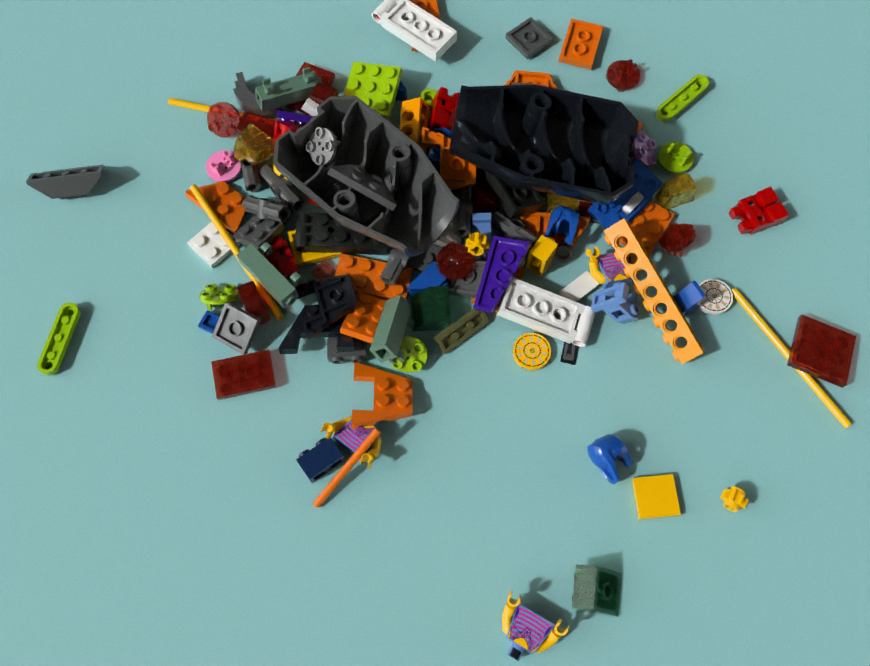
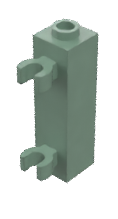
M310 67L303 68V74L276 82L271 83L270 78L263 79V85L255 87L256 100L261 111L265 112L308 98L321 95L322 79L317 76L315 71L310 72Z
M268 242L263 243L258 250L252 244H249L236 255L240 264L283 308L292 305L297 300V297H299L295 287L303 282L300 274L296 271L287 280L265 258L274 252Z
M402 295L385 301L370 347V351L381 363L389 360L390 363L395 365L397 358L401 362H404L405 353L399 349L407 325L412 329L414 328L415 321L409 317L412 307Z

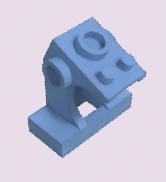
M472 213L471 231L487 235L490 249L492 243L491 213ZM462 244L460 248L464 256L470 254L476 260H486L489 249H486L485 254L475 256L468 252V247L465 244Z
M625 282L593 293L591 309L594 312L604 310L614 321L622 324L640 319L637 293L634 292L628 295L629 286Z

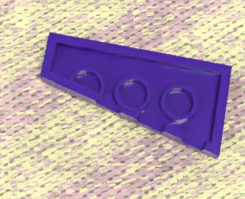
M493 236L473 306L475 310L494 313L530 249V242Z

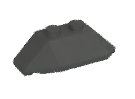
M104 165L32 173L26 183L51 199H67L71 196L84 197L91 192L105 167Z

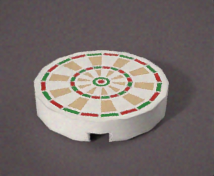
M708 279L699 284L706 295L698 306L702 312L717 316L730 308L733 302V293L725 282L718 279Z

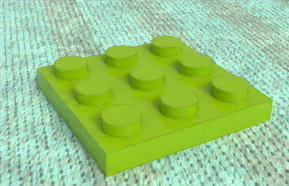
M353 61L344 96H357L382 117L390 119L403 70L401 67Z

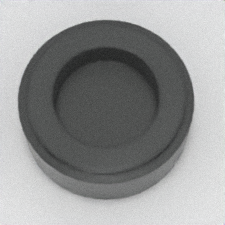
M567 243L558 244L555 258L560 262L571 260L573 257L572 246Z

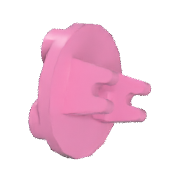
M223 150L216 152L207 160V174L216 182L224 181L228 184L237 178L242 171L240 158L231 151Z

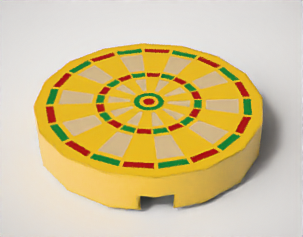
M526 333L518 337L514 343L513 358L521 368L523 367L530 371L539 370L548 363L551 356V347L546 338L540 334Z

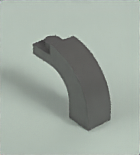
M243 72L236 73L237 81H234L236 88L233 91L242 110L251 115L270 119L277 118V110L283 111V108L279 107L262 112L255 94L247 88Z

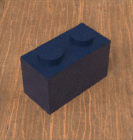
M331 437L329 439H320L314 448L303 451L299 454V458L296 459L311 483L345 461L343 454Z

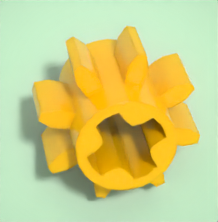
M480 232L470 234L465 244L468 247V252L475 256L485 254V250L489 249L487 235Z
M735 486L723 490L720 499L724 500L723 506L733 512L745 509L749 499L744 498L746 492Z

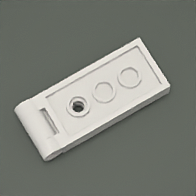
M384 0L371 14L373 19L381 24L383 28L435 62L457 41V31L409 0Z
M514 277L504 293L496 313L497 316L580 347H585L596 314L589 306L582 305Z

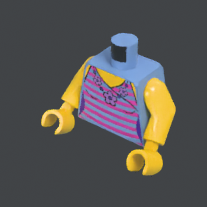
M593 247L594 254L592 255L591 249L586 250V255L590 257V275L601 284L602 288L607 289L624 282L627 285L630 284L632 278L626 276L623 270L625 268L623 262H619L614 253L600 255V249ZM632 253L629 256V262L635 264L638 257L635 253Z
M349 416L332 424L325 423L320 432L327 431L328 433L325 436L327 439L335 433L333 435L335 441L354 454L373 429L376 428V425L368 426L366 424L359 426L358 429H351L352 416ZM380 435L368 450L362 454L360 465L362 462H367V468H371L372 462L381 452L382 439Z
M512 591L509 592L508 602L502 613V630L506 634L505 638L513 643L507 655L519 661L524 650L530 654L535 652L542 653L551 648L561 636L567 634L570 626L568 625L566 629H562L559 626L563 619H559L556 625L521 605V594H519L518 599H512Z

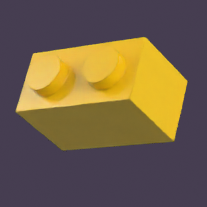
M541 235L529 252L526 268L542 277L554 259L558 244L552 238Z

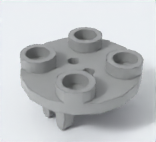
M317 127L306 143V150L317 165L329 164L336 155L337 146L341 143L336 140L337 136L328 128Z

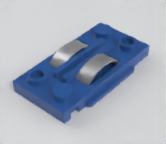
M638 159L630 166L635 167L633 186L606 205L593 203L587 210L605 229L623 218L627 219L630 223L652 201V196L664 184Z

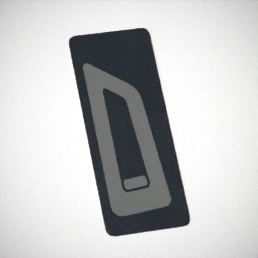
M564 342L560 361L575 365L579 346Z

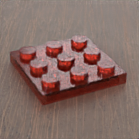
M800 315L797 320L787 366L843 388L847 385L856 336L805 315Z

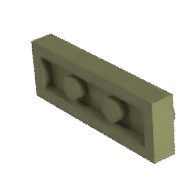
M473 308L433 338L440 351L446 354L490 321L485 312Z

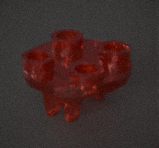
M632 59L628 61L618 60L608 67L606 79L617 91L625 92L638 84L640 70L636 63H632Z
M218 102L211 105L207 114L208 129L215 135L224 138L235 135L241 126L239 111L227 102Z
M673 223L658 240V243L664 251L671 252L674 256L678 254L681 257L683 255L682 250L694 241L696 230L691 224L678 225V223Z
M451 242L438 252L436 266L440 274L445 278L461 280L472 271L474 256L468 252L465 246Z

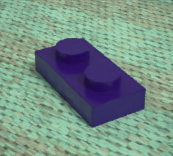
M277 110L276 117L280 118L279 121L293 120L297 121V125L301 126L306 125L313 118L312 116Z

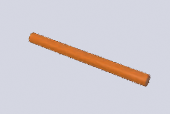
M377 428L373 429L313 502L314 506L319 508L358 462L362 454L373 444L381 434Z

